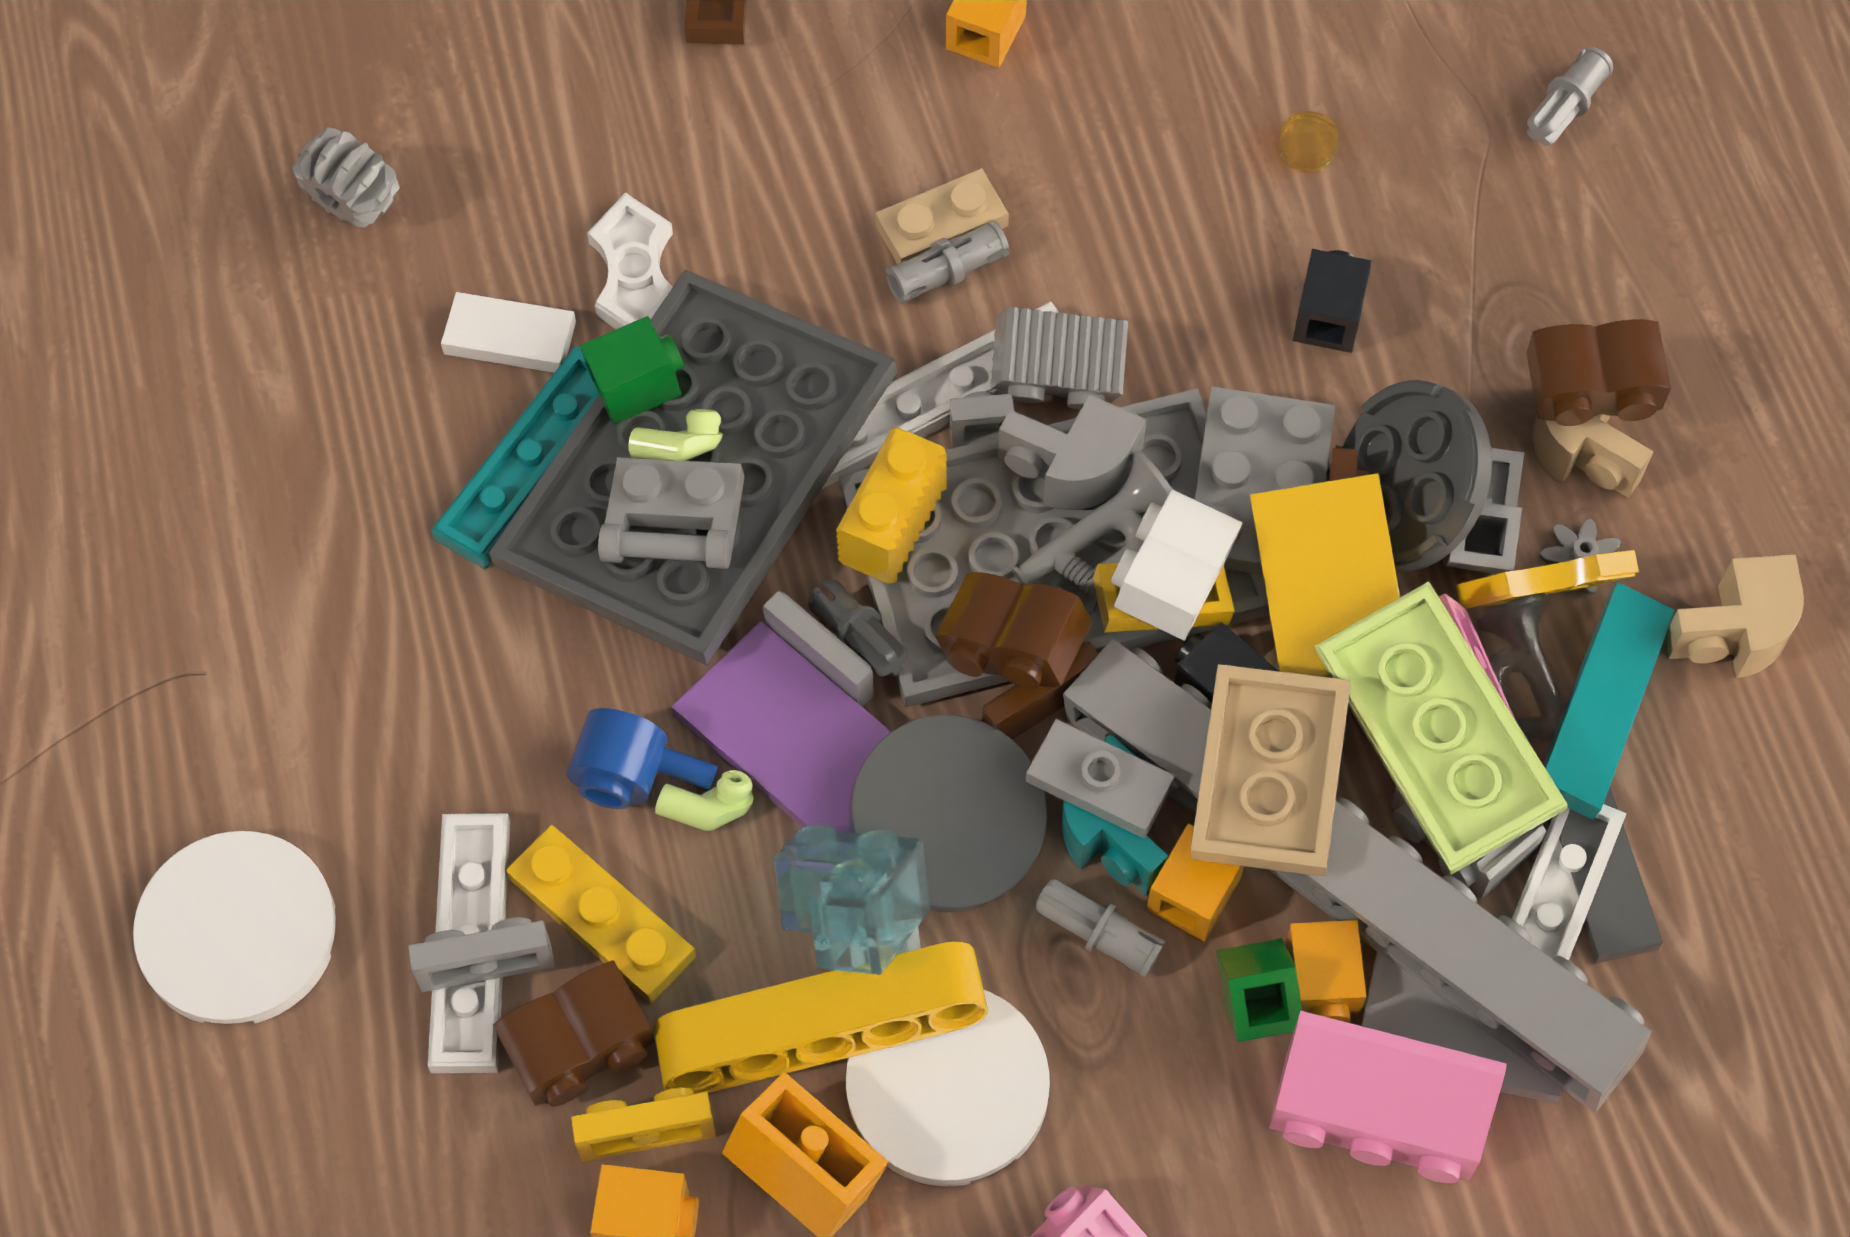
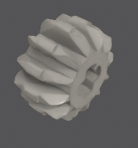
M327 127L323 132L314 137L312 141L309 140L299 153V159L292 167L299 187L310 194L312 201L324 207L326 213L331 212L343 223H352L356 227L366 228L369 224H373L380 214L384 215L394 202L393 197L400 189L394 169L384 163L382 155L370 149L367 142L362 143L355 139L350 132H340L335 128Z

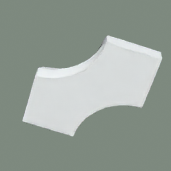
M624 193L587 232L589 244L600 253L608 267L606 286L595 304L596 315L615 329L646 316H649L651 319L673 288L660 270L662 251L667 241L673 235L672 223L627 193Z

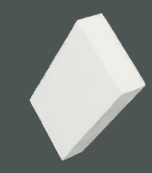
M456 292L441 341L442 350L445 355L555 373L567 357L576 325L574 311Z

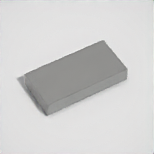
M778 591L763 605L765 625L863 707L874 696L872 666L788 595Z

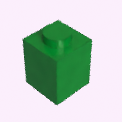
M649 316L579 345L590 378L613 425L682 396L675 374L676 371L684 368L679 351L670 334L659 338Z
M1282 938L1216 950L1225 1013L1237 1041L1243 1042L1294 1032L1300 1011H1302L1296 966Z

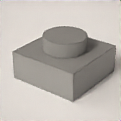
M980 391L970 393L963 398L950 399V437L952 448L999 437V428L1009 410L1014 411L1012 394L995 395L991 392Z

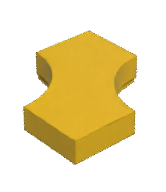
M1635 550L1596 554L1541 567L1504 572L1457 584L1456 588L1460 605L1469 609L1506 604L1558 592L1588 588L1633 577L1635 573L1639 572Z

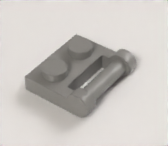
M617 457L605 524H602L599 532L598 554L600 561L621 563L624 557L706 561L707 568L728 569L732 556L745 478L741 464ZM630 526L699 529L709 530L707 536L630 532L629 528Z

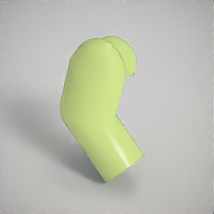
M695 409L689 411L686 415L687 430L671 432L636 427L629 437V453L632 458L687 461L716 449L723 436V433L719 432L721 417L715 410Z
M737 770L724 772L722 778L717 781V786L702 795L665 784L659 794L655 813L703 831H713L746 814L754 799L751 792L753 784L745 773Z

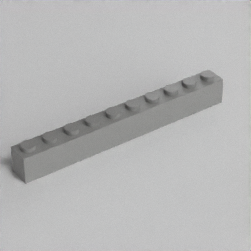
M1112 639L1064 692L1066 720L1081 731L1102 741L1112 734L1136 757L1174 774V784L1168 796L1196 816L1212 705L1193 686L1183 684L1179 687L1165 677L1159 664L1142 649L1133 647L1131 650H1128L1115 639ZM1338 797L1335 802L1326 877L1267 869L1336 921L1358 920L1361 940L1380 952L1525 1060L1593 1113L1598 1111L1644 1053L1652 1031L1643 1025L1645 1023L1644 1019L1634 1007L1617 997H1611L1609 1000L1587 984L1588 979L1586 975L1574 963L1561 956H1555L1552 959L1531 944V936L1519 923L1504 915H1500L1498 918L1494 917L1476 903V896L1464 883L1449 875H1445L1442 879L1422 864V857L1409 843L1396 836H1391L1387 839L1368 825L1369 820L1358 806L1343 797Z

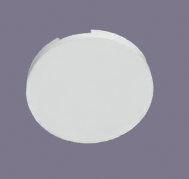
M233 831L215 834L198 840L177 852L152 877L140 898L136 910L133 931L134 949L141 971L157 995L179 1014L200 1023L206 1021L232 1024L254 1021L256 1024L273 1018L294 1006L319 981L332 957L330 951L335 934L336 907L331 891L318 867L303 851L281 838L260 832Z
M984 990L988 1013L983 1020L975 1025L849 1057L846 1094L848 1108L856 1129L865 1142L889 1161L887 1167L905 1178L934 1186L968 1185L970 1181L989 1176L1004 1168L1013 1160H1018L1032 1144L1041 1128L1047 1110L1050 1087L1049 1067L1043 1045L1027 1019L1010 1003L989 991Z

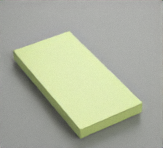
M1429 582L1314 646L1317 656L1331 678L1351 680L1349 709L1450 875L1567 810V802Z

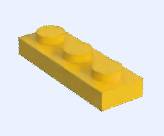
M553 825L545 830L506 869L508 879L597 958L603 963L614 960L625 982L650 1004L696 958L695 948Z

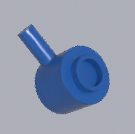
M597 708L587 713L567 770V777L579 788L578 792L588 801L606 808L625 809L628 805H639L648 800L657 772L709 790L718 766L667 748L668 738L665 732L645 718L622 710Z

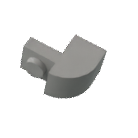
M1089 395L1068 434L1013 410H1009L999 428L998 460L1005 462L1013 472L1020 476L1044 479L1043 504L1065 510L1090 508L1111 498L1124 485L1130 473L1131 455L1137 450L1141 452L1143 450L1147 419L1092 395Z
M1491 448V480L1483 509L1465 539L1450 554L1443 558L1445 567L1493 574L1514 571L1522 508L1517 507L1524 452Z

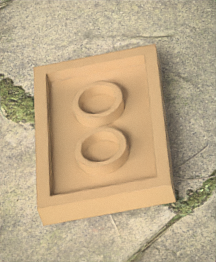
M1218 664L1191 844V859L1326 877L1351 680Z

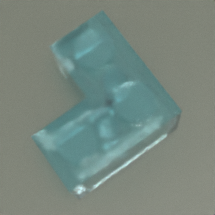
M811 825L799 828L773 858L782 930L813 933L816 962L819 969L881 975L931 910L922 838L898 837L896 833L889 830H874L863 834L835 831L833 827L828 825Z

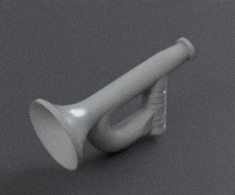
M1137 450L1131 455L1130 473L1119 493L1040 548L1021 566L1013 567L1012 571L1020 584L1024 585L1055 569L1061 575L1064 574L1065 578H1069V581L1074 582L1077 587L1080 586L1082 591L1085 590L1086 594H1090V597L1095 598V601L1098 602L1093 581L1096 567L1092 569L1090 564L1087 565L1086 561H1082L1081 557H1077V553L1112 530L1122 532L1126 542L1120 551L1101 564L1119 563L1127 548L1139 552L1144 541L1135 537L1143 519L1138 513L1146 512L1151 502L1163 507L1172 491L1170 485L1154 463L1143 452Z

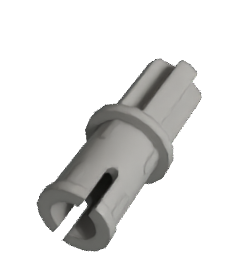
M1592 46L1586 50L1583 49L1563 76L1555 77L1551 80L1547 87V96L1527 120L1529 127L1527 135L1532 141L1538 140L1544 146L1553 144L1574 117L1582 116L1589 110L1591 96L1604 80L1612 74L1614 69L1611 58L1604 51Z
M1050 880L1036 902L1038 913L1088 941L1084 949L1091 952L1093 948H1096L1125 964L1126 967L1137 972L1143 978H1146L1166 943V940L1138 927L1116 913V905L1110 903L1106 909L1058 880Z

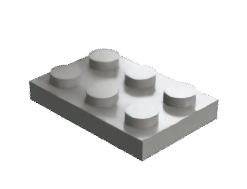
M1211 386L1194 500L1242 522L1236 540L1224 563L1225 569L1263 575L1250 494L1325 482L1335 405Z

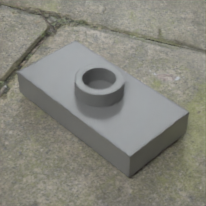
M1055 719L1026 772L1027 783L1144 839L1168 796L1175 779L1174 774Z

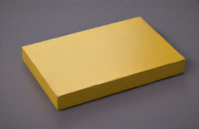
M1378 473L1250 494L1279 672L1331 678L1317 656L1314 646L1400 598Z

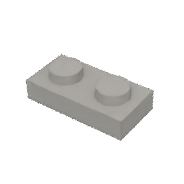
M523 917L508 918L495 923L492 926V930L466 935L459 930L439 931L427 936L424 943L408 945L412 973L421 992L554 968L551 942L543 920L532 922L530 919Z

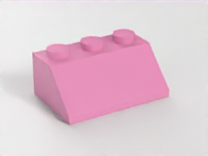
M1300 1011L1286 1053L1269 1129L1283 1132L1285 1140L1298 1146L1321 1148L1323 1143L1349 1149L1350 1155L1363 1163L1387 1166L1391 1161L1418 1167L1417 1172L1419 1175L1435 1182L1451 1184L1457 1183L1459 1178L1470 1181L1482 1157L1507 1064Z

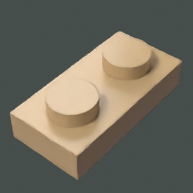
M982 168L875 213V226L897 264L930 250L931 244L943 237L950 241L990 221H995L1001 229L1008 227L1009 213Z

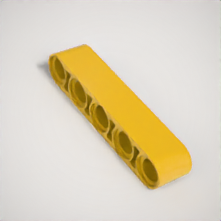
M945 942L679 1009L658 1018L653 1024L664 1091L673 1088H691L697 1094L707 1091L711 1093L778 1076L783 1072L790 1073L964 1029L983 1020L988 1013V1007L974 948L964 942Z

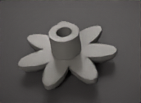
M1588 519L1583 523L1578 537L1564 525L1556 524L1554 526V534L1561 546L1543 549L1540 557L1544 561L1556 564L1596 554L1613 553L1620 547L1621 542L1617 538H1605L1596 541V524L1592 519ZM1598 585L1584 589L1587 593L1593 595L1597 591Z

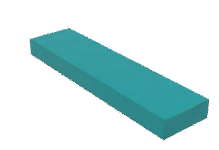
M575 346L431 529L435 541L484 570L492 561L489 552L598 396L579 347Z
M1619 582L1614 585L1607 596L1543 766L1567 802V808L1592 820L1601 811L1675 611Z

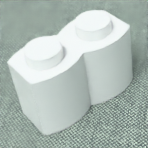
M1173 489L1163 507L1151 502L1135 535L1136 538L1143 540L1144 543L1139 552L1130 548L1125 550L1111 579L1112 584L1121 588L1114 607L1185 641L1232 549L1242 522Z

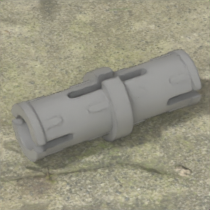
M990 221L950 241L944 237L934 241L931 244L930 250L912 259L888 267L886 269L888 274L886 279L896 300L904 304L933 288L944 284L952 287L963 282L965 275L973 270L1007 257L1009 255L1007 250L1009 245L1001 227L995 221Z

